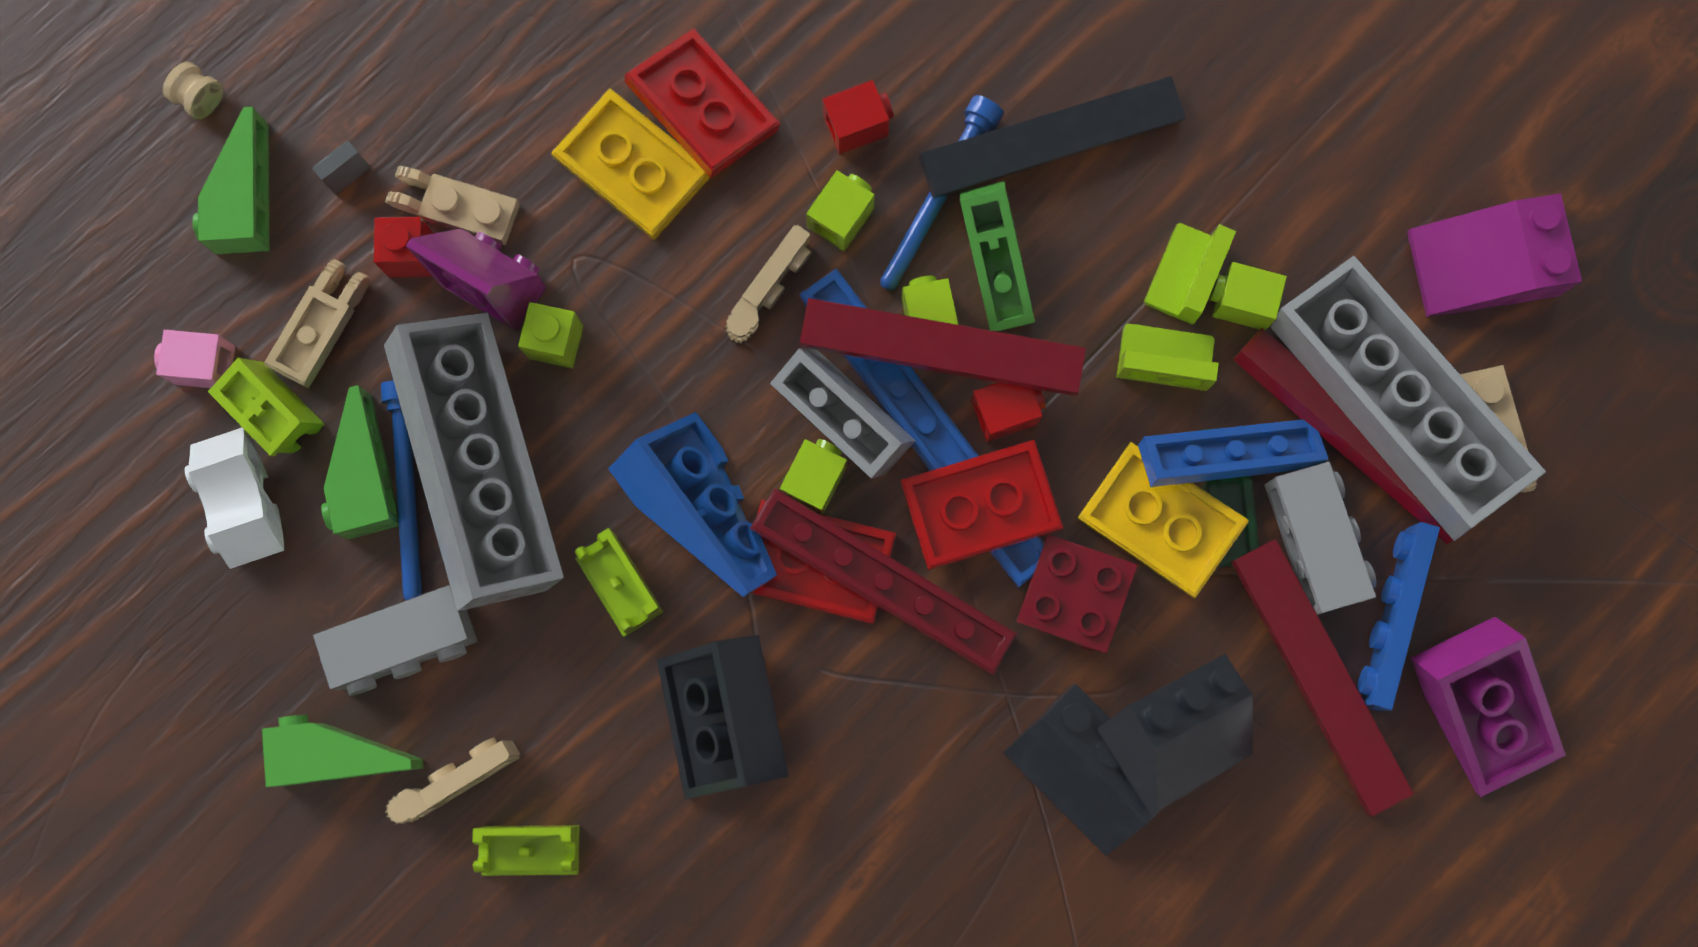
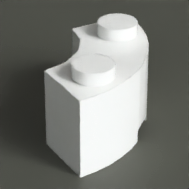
M239 428L192 444L190 447L189 465L185 466V475L192 490L198 492L207 519V528H205L204 534L210 550L214 554L220 553L229 569L284 551L283 531L277 504H272L263 489V479L268 478V475L249 434L243 428Z

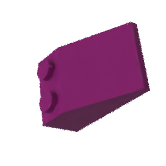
M1561 193L1515 200L1415 227L1407 231L1426 317L1559 297L1582 282Z
M460 228L414 237L406 245L443 288L481 311L488 313V315L516 332L525 321L529 302L536 303L546 289L545 284L537 274L540 270L539 267L519 254H516L514 259H511L501 253L500 249L502 246L480 231L476 236H473Z
M1493 617L1411 657L1424 696L1472 787L1480 797L1566 756L1526 637L1498 618Z

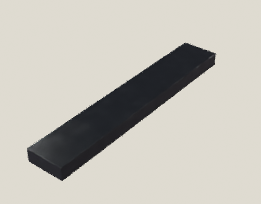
M1172 76L925 151L918 157L932 198L936 199L1183 121L1186 117Z

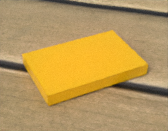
M611 88L551 152L557 162L653 240L660 235L710 178L678 142Z
M1130 442L1078 516L1079 521L1194 599L1249 522L1248 519L1194 483L1150 487L1139 447Z

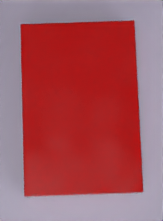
M694 28L625 74L624 83L710 178L717 175L779 130L780 122Z
M1035 440L908 477L900 481L928 571L1063 529Z
M761 499L757 516L761 511L762 507L764 506V504L766 503V500ZM819 514L891 557L896 533ZM761 537L777 576L750 594L874 625L877 606Z

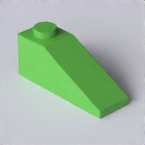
M243 107L198 196V213H195L193 216L194 234L200 243L215 254L269 251L268 123L253 107Z
M1005 181L960 191V203L990 331H1000L1035 323Z
M359 385L349 387L324 485L327 503H323L321 506L326 527L329 530H333L335 535L347 540L399 526L398 506L372 395Z
M308 715L278 718L279 727L262 729L266 787L289 786L424 768L422 758L325 723H309Z

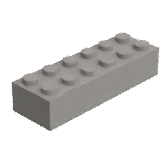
M1352 256L1280 309L1271 329L1454 541L1546 472L1355 256Z
M488 313L397 325L384 344L457 612L547 591L561 581L564 576Z

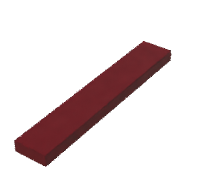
M808 298L800 338V347L1071 396H1077L1079 393L1086 351L1085 347Z
M1261 328L1233 360L1298 417L1319 431L1320 436L1420 522L1440 527L1437 537L1444 543L1449 544L1453 541L1297 357Z
M776 488L773 489L750 527L752 532L990 675L995 674L1017 633Z
M1271 540L1231 561L1366 814L1375 816L1412 796L1414 793L1277 540Z

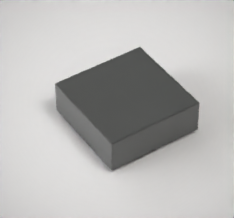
M345 141L314 165L312 169L327 187L337 195L371 169V167L349 141Z

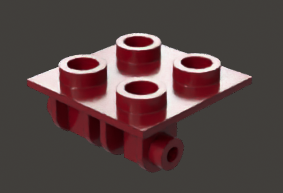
M1048 534L1016 622L1074 642L1077 647L1091 652L1096 650L1107 654L1138 564Z

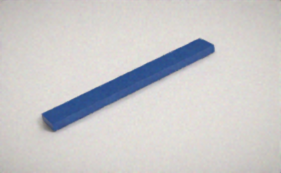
M837 268L800 293V299L806 307L808 298L866 308ZM843 355L884 411L916 440L911 447L929 471L978 457L977 453L911 367ZM1040 537L991 551V553L1016 587L1019 588L1033 577L1044 542Z

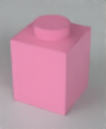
M164 330L162 343L157 345L154 354V363L157 368L156 375L174 385L211 388L233 364L236 346L217 334Z

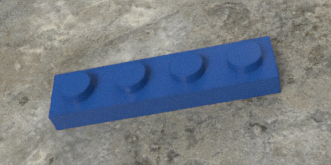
M1303 419L1145 436L1138 444L1150 487L1302 470L1326 463L1329 460L1319 431Z
M1420 522L1406 528L1405 531H1401L1395 541L1393 548V557L1397 558L1393 576L1390 575L1385 581L1381 593V602L1386 603L1381 621L1378 620L1374 624L1369 638V646L1374 648L1369 666H1365L1362 669L1357 683V690L1361 693V697L1368 709L1374 711L1392 710L1440 527Z

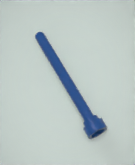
M978 95L973 96L964 112L967 117L964 121L966 128L959 141L996 130L1004 115L1002 108L988 98ZM929 192L881 277L880 283L882 288L891 291L898 286L948 195L933 199Z
M394 380L381 383V400L383 404H387V412L392 413L403 597L407 601L422 595L414 455Z

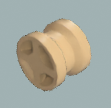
M186 61L177 65L168 74L163 85V95L173 104H182L184 111L194 119H202L211 114L220 103L223 95V85L213 77H204L202 70L198 66Z

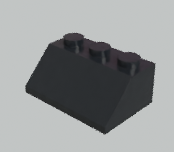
M759 635L715 641L657 660L685 800L789 776Z
M1223 654L1126 706L1097 730L1152 815L1253 755V694L1226 654Z
M1076 684L1068 685L1005 749L1003 754L1107 856L1148 824L1159 811L1152 815L1150 814L1097 729L1111 718Z

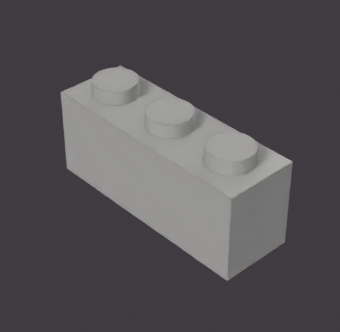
M799 348L770 383L870 478L886 475L916 441L818 350Z
M1330 462L1281 475L1266 483L1265 488L1293 571L1316 614L1375 598L1376 595L1373 588L1376 587V576L1371 564L1363 560L1358 543L1361 541L1358 524L1352 516L1347 514L1343 498H1345L1344 483L1341 476L1337 472H1333Z
M450 585L313 635L329 688L339 691L347 690L349 696L376 688L375 680L393 674L394 679H400L418 673L422 670L420 663L438 657L441 663L459 658L467 654L465 646L478 642L468 611L457 612Z

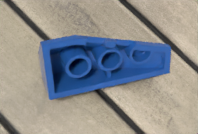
M696 412L637 438L608 469L640 511L743 597L777 576L761 536L750 530L752 523L747 522L742 511L740 502L744 500L741 489L739 485H731L724 466L729 462L726 454Z

